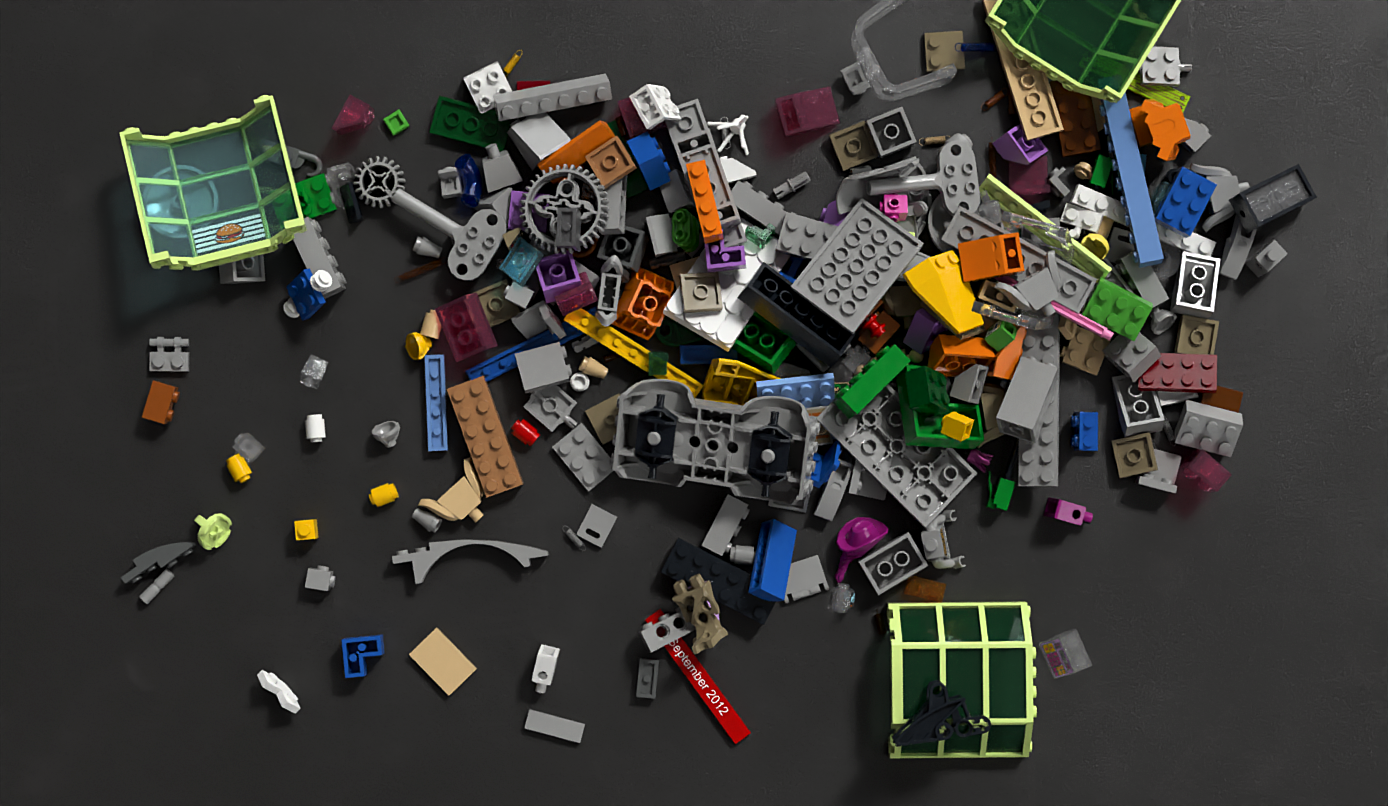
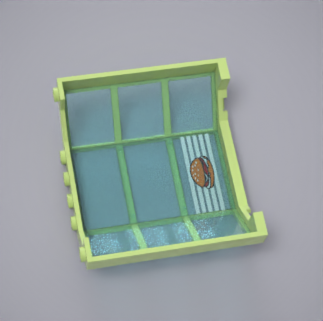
M262 95L255 99L254 104L256 107L239 119L229 118L222 123H209L206 127L202 128L192 127L188 131L181 133L172 132L169 136L165 137L142 135L139 128L133 127L119 132L148 258L153 269L169 266V269L182 270L184 269L183 266L191 267L192 270L198 271L274 252L278 249V244L282 242L286 244L295 238L294 234L307 231L273 95Z

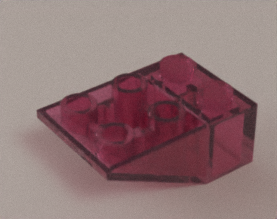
M830 86L775 99L784 138L840 124Z

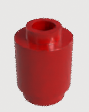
M525 419L522 421L517 420L511 427L514 430L511 434L525 445L532 446L540 436L537 429Z

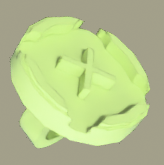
M222 513L214 514L207 520L198 515L194 520L201 526L198 533V542L207 550L221 546L230 535L231 530L229 528L230 525L232 526L230 518Z

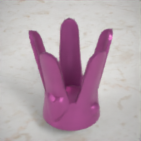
M972 449L970 453L964 451L968 455L966 462L974 464L985 473L986 467L981 463L989 465L990 457L994 455L981 453L977 449Z

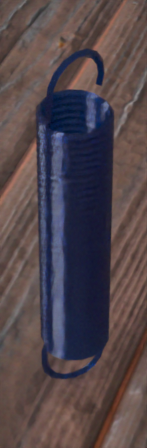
M957 43L961 44L962 52L995 51V43Z

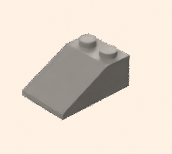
M1182 252L1172 293L1170 312L1208 319L1212 315L1215 306L1220 258Z
M1126 375L1112 377L1119 421L1124 437L1162 431L1165 419L1156 391H1138V379L1132 382Z

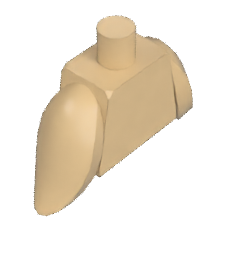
M471 457L464 459L465 475L437 501L421 499L418 506L425 507L449 521L462 520L469 515L476 523L483 516L476 506L482 502L481 498L484 490L479 476L473 467Z

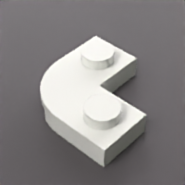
M264 670L257 674L262 687L276 694L283 708L295 714L301 709L296 695L275 674L267 673Z

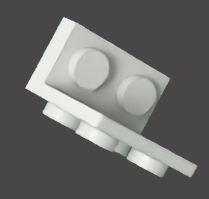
M498 61L463 78L480 113L495 107L493 95L512 92Z
M646 84L629 96L648 130L665 119L675 121L681 119L678 114V107L672 103L668 89L663 86Z

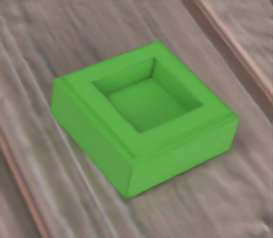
M400 109L383 119L393 136L410 126Z

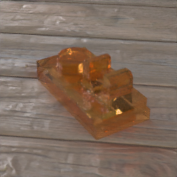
M910 576L907 579L904 594L942 603L946 584Z

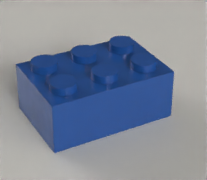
M1185 167L1179 168L1154 215L1155 222L1185 238L1190 237L1217 184Z

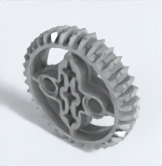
M564 164L561 169L559 165H556V170L549 167V173L542 170V177L537 174L535 176L537 178L536 182L530 180L532 187L526 186L528 194L522 193L526 200L520 201L525 206L519 208V211L524 213L520 215V219L525 220L522 222V226L527 227L524 230L525 233L530 234L529 238L531 240L535 239L534 243L536 245L540 244L541 249L547 247V251L551 252L554 248L555 254H558L561 249L563 255L566 254L568 249L569 253L573 254V248L556 247L557 217L554 214H557L558 208H565L567 206L568 208H578L580 212L586 209L587 212L581 215V224H586L596 217L591 228L580 237V246L583 245L586 249L588 248L586 244L588 241L594 244L592 238L594 236L597 239L600 237L597 234L598 231L604 232L601 225H607V222L603 219L609 218V215L604 212L610 210V207L606 206L610 201L605 198L608 193L603 191L605 189L604 185H599L600 180L598 178L595 179L596 176L593 173L589 175V170L585 169L583 171L581 166L576 169L574 165H571L568 169L567 164ZM567 177V179L559 183L555 196L542 195L534 200L540 189L548 182L556 178ZM574 178L584 181L591 187L597 199V211H595L590 202L579 200L580 187L574 181ZM567 187H572L570 194H564ZM547 203H548L550 206H549V207H545V210H544L542 207H543V206H546ZM533 207L540 217L551 219L549 231L555 238V241L543 236L536 228L532 218Z

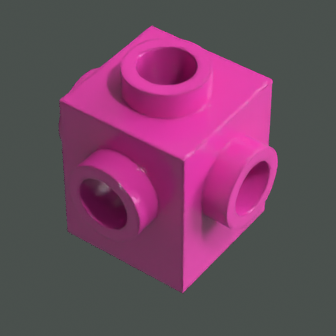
M896 193L884 195L882 202H879V211L894 222L905 221L908 214L907 195H898Z

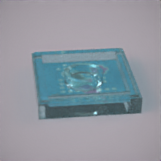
M520 236L499 269L523 287L544 254Z

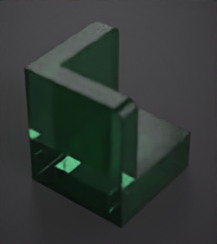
M755 222L752 227L747 226L745 236L758 247L764 249L774 237L776 227L769 223L765 228Z
M648 352V376L667 374L668 352Z

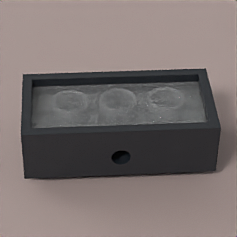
M1297 164L1240 192L1229 199V202L1248 234L1317 198L1300 165Z

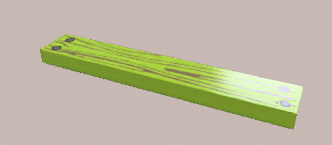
M1085 49L1078 67L1085 69L1093 54ZM1099 57L1090 72L1104 79L1122 76L1124 82L1131 69H1127L1126 66L1113 60ZM1137 72L1127 90L1144 98L1154 99L1162 103L1164 107L1178 103L1182 113L1191 97L1169 86L1141 85L1139 72Z

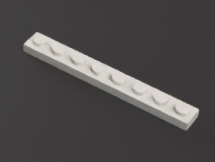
M1076 185L1070 200L1071 203L1103 214L1104 217L1126 226L1124 220L1126 210L1125 207L1122 208L1120 201L1083 185ZM1156 223L1160 241L1186 252L1211 257L1216 244L1215 241L1193 232L1190 237L1185 238Z

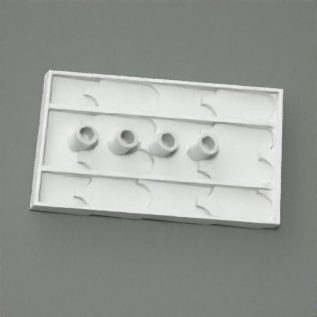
M741 217L740 220L747 242L738 246L744 245L746 269L718 272L723 304L722 311L684 313L680 286L663 310L664 315L729 352L755 312L737 298L763 262L780 273L791 258L790 255L775 251L778 242L777 238L753 226V224ZM705 248L687 274L708 273Z

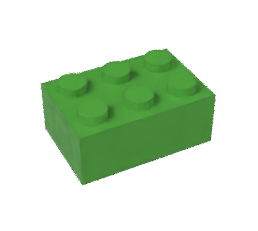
M1100 277L1082 310V315L1135 341L1153 308V303Z

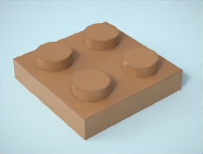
M618 136L610 139L585 156L605 189L637 169Z

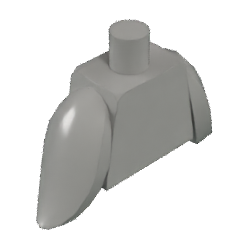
M1191 163L1190 171L1217 184L1207 203L1208 213L1212 215L1202 225L1205 232H1207L1213 226L1229 219L1235 214L1229 199L1250 188L1248 182L1238 183L1237 176H1232L1230 171L1224 168Z
M1055 250L1046 253L1044 268L1039 269L1013 286L998 282L994 288L1005 295L1019 309L1037 311L1041 308L1045 317L1050 316L1056 312L1051 301L1058 298V292L1061 287V277L1055 258Z
M616 255L611 256L601 267L595 317L605 327L611 325L617 319L623 267Z

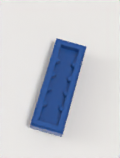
M680 345V365L711 364L712 359L717 358L738 361L737 351L732 348L727 352L717 345Z

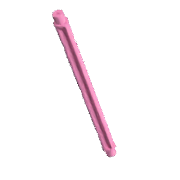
M1009 276L994 278L1010 286L1019 282ZM1054 300L1051 301L1056 313L1095 333L1100 338L1104 337L1110 341L1114 333L1107 330V327L1101 326Z

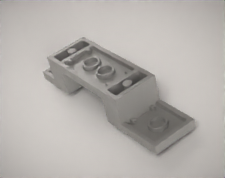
M695 99L678 105V114L681 119L678 121L665 119V123L693 202L694 198L686 164L705 160L721 228L723 229L724 246L734 247L746 243L747 239L699 100Z

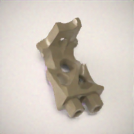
M700 574L694 575L689 579L691 587H687L684 580L677 581L673 585L676 594L672 598L680 607L685 621L691 622L696 628V637L693 638L692 646L694 655L702 650L713 648L720 639L728 635L727 630L721 626L719 621V606L714 599L711 582L709 580L704 582ZM687 605L693 608V612L688 610ZM700 614L706 615L707 620L705 622L700 620Z

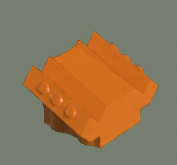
M1146 99L1140 110L1148 113L1144 122L1149 126L1154 140L1152 144L1160 148L1157 157L1166 161L1175 160L1179 152L1178 144L1186 142L1191 136L1181 107L1178 103L1164 107L1162 103L1154 99Z
M641 267L638 273L631 271L630 280L625 284L622 296L618 301L617 319L612 325L649 340L656 328L660 327L665 317L663 310L672 297L674 282Z

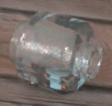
M839 583L838 587L831 589L829 605L833 608V611L847 613L848 610L854 607L855 591L849 588L850 585Z

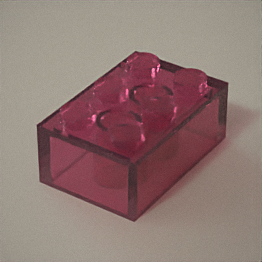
M477 292L464 295L435 308L456 362L469 359L498 346Z

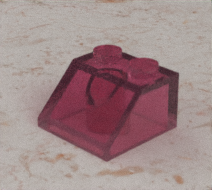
M349 95L331 129L337 134L342 135L365 128L367 124L373 122L375 110L369 104Z

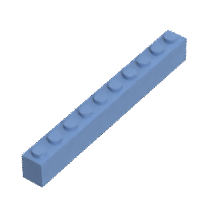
M1122 76L1099 80L1095 88L1102 90L1107 85L1118 92L1123 84ZM1126 93L1117 103L1100 99L1101 117L1104 116L1106 122L1103 123L1105 135L1108 134L1110 140L1107 142L1109 153H1113L1114 157L1111 160L1113 171H1117L1118 175L1116 185L1122 192L1120 203L1122 208L1125 207L1126 214H1124L1126 226H1129L1131 233H1128L1129 242L1134 245L1135 249L1132 252L1133 260L1135 263L1138 262L1139 268L1161 264L1164 257Z

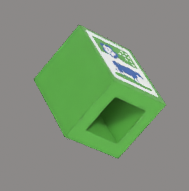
M1003 317L988 328L985 340L990 347L999 352L1015 339L1018 329Z

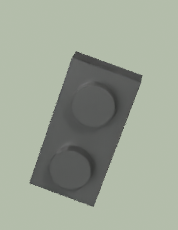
M640 658L636 697L655 699L659 660Z

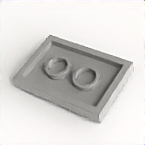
M582 423L552 447L588 491L614 471L612 470L613 464H611L610 456Z

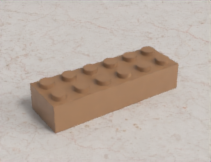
M485 376L448 388L450 400L486 498L523 485L521 474Z

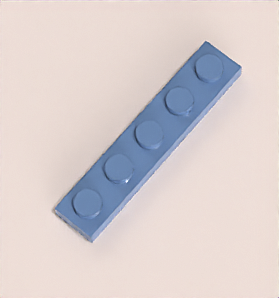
M425 355L428 451L448 450L445 355Z

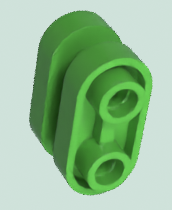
M681 208L675 211L672 216V239L684 251L693 252L699 245V221L687 209Z

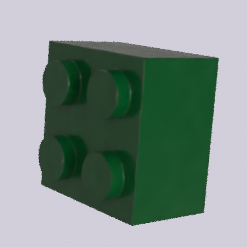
M927 366L905 372L910 409L928 417L950 411V399L946 392L947 381L944 374Z

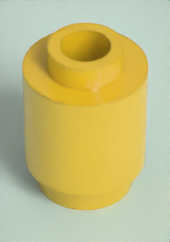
M239 453L226 460L227 468L235 482L243 483L251 478L249 475L252 474V471L244 457H241Z
M386 483L371 489V494H369L372 505L376 504L377 507L393 502L395 498L399 497L394 483Z

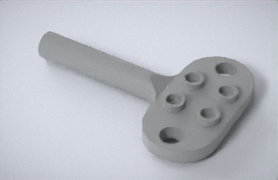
M962 141L948 142L940 148L937 154V173L866 181V192L868 195L937 189L941 194L944 209L952 216L958 210L959 203H963L966 209L973 213L980 204L975 156L969 145ZM952 146H956L958 148L959 152L957 156L951 153Z
M400 188L395 192L391 200L454 240V246L448 257V266L452 274L464 281L474 280L483 274L504 240L502 235L507 233V224L504 217L491 209H482L476 212L465 226H461ZM490 215H496L498 218V222L494 226L489 225L487 222ZM461 264H465L468 268L467 273L464 275H459L457 272V268Z

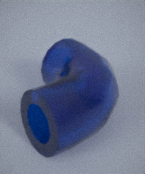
M464 154L454 164L463 180L461 201L468 207H476L481 200L483 191L482 178L479 168L471 155Z

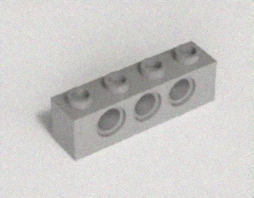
M688 606V610L691 611L693 608ZM680 607L676 608V613L672 615L666 613L658 618L659 622L655 624L649 622L641 626L642 630L638 633L648 653L696 630L691 622L685 621ZM700 614V620L702 622H705L707 620L705 614ZM675 618L682 620V626L679 629L673 625ZM659 626L665 629L663 637H659L656 634Z

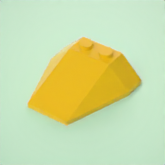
M953 250L929 257L902 275L912 291L956 334L984 324L970 282H963L961 263Z
M712 359L703 384L701 399L744 405L749 400L757 397L756 381L781 378L737 360Z

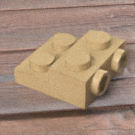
M1077 326L1073 339H1069L1067 346H1063L1061 349L1060 357L1062 359L1060 362L1097 376L1105 356L1102 350L1109 345L1110 341Z

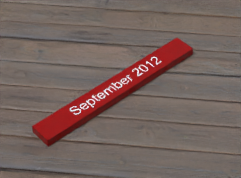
M660 608L646 618L645 621L655 624L659 622L658 618L664 615V612ZM659 626L656 634L659 637H663L665 629ZM680 637L665 645L666 650L733 742L737 744L751 733L683 638Z

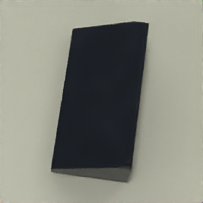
M348 182L340 187L350 224L363 221L357 193L355 192L356 189L352 182Z

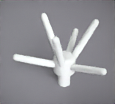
M741 115L739 118L734 119L732 123L707 122L709 126H717L718 130L730 127L731 132L718 148V152L722 151L734 134H739L741 148L744 149L746 155L749 154L743 133L748 116Z

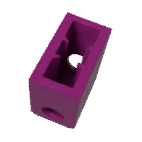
M1048 497L1044 516L1080 526L1082 522L1086 524L1091 523L1093 514L1086 512V507Z

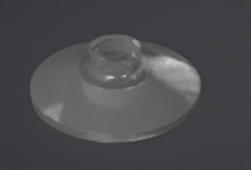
M1160 240L1162 253L1167 257V260L1161 264L1151 266L1158 278H1167L1179 270L1182 255L1174 243L1168 240Z

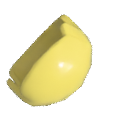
M1088 234L1080 243L1101 260L1107 256L1110 249L1108 241L1100 234Z

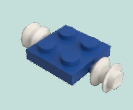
M310 268L303 270L286 287L290 298L284 303V312L292 318L300 316L302 321L309 319L326 303L321 292L331 286L332 278L330 274L324 270H318L313 275Z

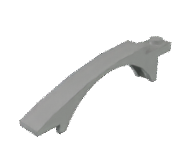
M460 539L430 542V550H427V547L415 548L416 552L408 553V550L396 551L397 555L392 556L393 564L412 561L415 584L424 581L430 568L441 556L463 545L486 544L498 547L514 556L524 567L531 566L530 558L548 556L549 553L546 550L503 541Z

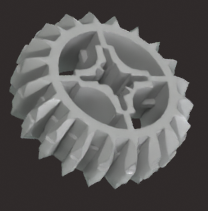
M376 156L375 163L372 158H369V165L362 162L365 168L363 170L359 167L357 168L361 175H354V178L359 179V181L354 182L353 185L360 186L355 192H362L359 199L363 200L366 198L364 202L366 205L372 201L371 205L375 208L377 202H379V207L383 208V202H385L389 207L391 206L389 200L393 198L395 192L399 188L405 190V187L400 185V183H405L406 180L399 178L404 175V172H397L400 166L395 165L393 167L394 160H390L387 164V157H384L382 162H380V157ZM384 167L389 169V171L379 175L373 169ZM369 174L372 182L368 186L369 188L365 189V178ZM374 175L380 180L383 178L382 183L385 189L382 186L380 187L379 185L377 187L375 186L377 184V181ZM394 175L395 184L392 191H390L387 183L391 176ZM377 190H382L386 196L377 198L370 196V194Z

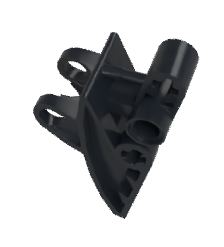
M932 680L927 684L925 703L914 716L896 731L892 739L895 746L898 747L909 745L910 743L912 745L947 740L952 736L953 732L960 737H968L970 735L987 733L991 728V721L983 714L970 715L964 696L957 694L948 697L946 686L939 680ZM935 686H941V691L938 694H933ZM959 706L963 709L965 716H960L957 709ZM949 716H951V724L946 721ZM982 719L986 724L981 729L978 725L972 726L968 720H972L973 724H977ZM962 722H965V728L963 730H958V725ZM945 725L946 730L943 729L944 732L940 733L938 729Z

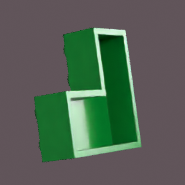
M906 365L896 375L906 445L974 449L984 442L979 405L949 403L950 411L928 417L910 409L905 372L922 366ZM951 412H957L973 419L974 423L970 437L963 441H958L942 434L941 421L943 417Z

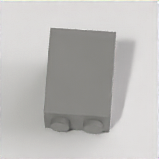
M546 112L526 116L522 121L520 119L515 120L510 124L511 128L507 132L532 171L538 168L537 164L571 141Z

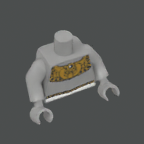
M944 510L942 514L937 515L921 532L926 560L931 561L937 569L952 567L958 569L966 566L960 562V559H963L964 556L950 558L944 522L957 519V517H951L952 512L955 510Z

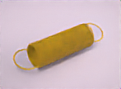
M514 53L503 70L510 74L521 56L519 57Z

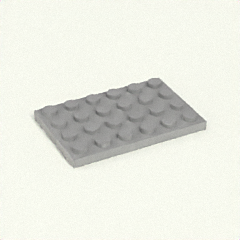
M861 198L794 281L791 289L853 335L920 251L924 243Z

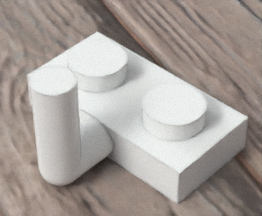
M1066 203L1060 221L1075 226L1074 229L1069 231V236L1077 240L1082 229L1097 234L1104 215Z

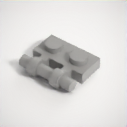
M157 337V339L149 340L150 346H157V352H150L149 371L189 372V352H182V346H189V339H182L181 337L164 339V337ZM165 346H174L175 352H165Z

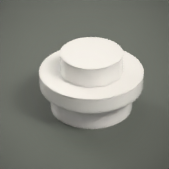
M581 372L575 373L570 380L571 387L578 392L586 390L589 386L588 376Z

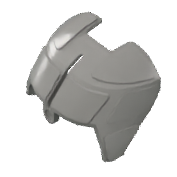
M914 156L884 168L850 175L843 179L836 194L838 214L851 212L861 198L879 210V202H882L883 196L887 194L868 195L866 192V181L902 177L900 174L909 165L910 167L916 166L920 161L919 158ZM910 192L896 193L898 195H907L908 202L906 220L896 223L906 231L914 232L915 237L918 239L916 217L925 215L928 211V206L923 201L913 202ZM918 252L900 276L930 256Z

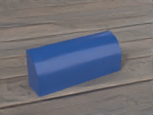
M775 519L761 523L748 593L768 601H784L797 530Z

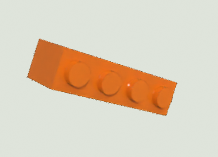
M705 160L686 164V169L704 243L724 239Z

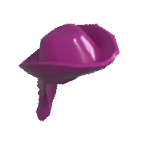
M857 517L846 522L838 532L836 541L839 549L843 551L840 563L838 564L839 568L835 574V579L838 583L842 582L848 565L852 560L862 557L887 535L888 528L886 525L878 520L867 517Z

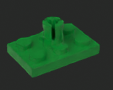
M324 173L295 183L304 218L309 217L313 219L338 210ZM292 190L273 201L281 226L285 229V221L298 218Z

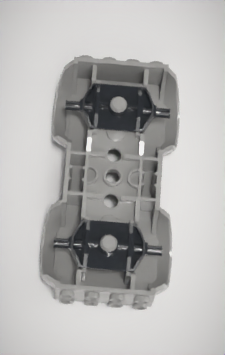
M669 379L643 380L632 385L627 391L618 396L617 408H619V413L615 417L617 432L613 436L615 450L611 455V464H613L612 470L620 478L662 483L681 487L686 480L731 487L735 496L775 501L790 505H796L799 500H803L809 494V491L813 489L814 481L811 480V473H814L816 461H813L814 453H817L818 442H815L816 434L820 432V423H818V417L809 416L804 405L794 399L782 396H762L751 399L744 405L694 398L688 386ZM696 436L700 439L698 447L691 446V437ZM710 440H715L718 443L717 450L709 448L708 443ZM730 442H735L738 445L736 453L728 451L727 446Z

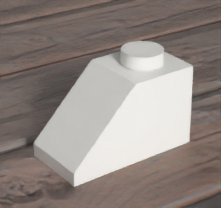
M727 156L720 157L728 184L756 177V171L733 158L728 159Z

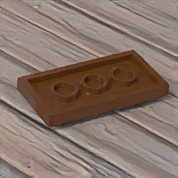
M1080 76L1072 77V79L1077 81ZM1088 76L1083 85L1089 86ZM1057 80L1050 81V88L1064 129L1058 132L1062 157L1100 151L1101 146L1092 97L1073 90L1069 91Z

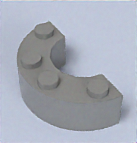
M540 232L546 238L555 241L554 238ZM535 239L531 240L530 245L543 254L542 258L555 254L554 248L551 252H548L547 247L541 249L540 244L536 245L534 243ZM536 269L533 270L524 286L513 278L512 285L506 287L503 296H505L507 301L526 310L541 287Z

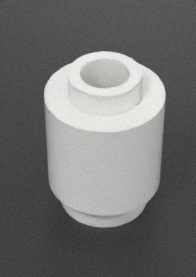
M322 414L307 415V420L305 421L306 439H310L311 442H322V438L326 437Z

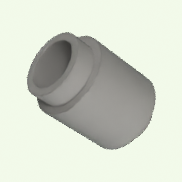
M740 545L731 547L730 562H734L737 565L752 566L756 555L754 547Z

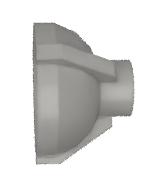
M1158 307L1153 308L1149 314L1152 318L1151 330L1154 334L1160 335L1173 325L1177 318L1176 314L1163 309L1159 310Z
M395 421L381 423L375 426L372 430V435L376 440L381 441L385 447H392L396 444L400 425Z

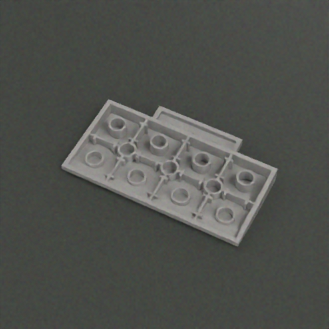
M889 384L857 415L850 419L833 403L837 398L818 416V422L924 528L934 520L977 474L953 448L906 445L898 388L894 390Z

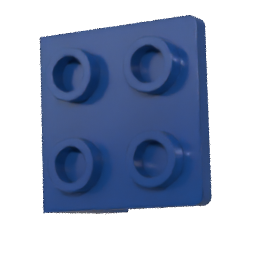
M1074 412V416H1071V427H1074V435H1071L1070 439L1071 447L1079 451H1098V412Z
M837 440L824 456L814 453L813 461H816L814 473H811V480L814 481L813 486L820 488L824 482L827 483L831 473L839 467L840 461L838 458L842 448Z

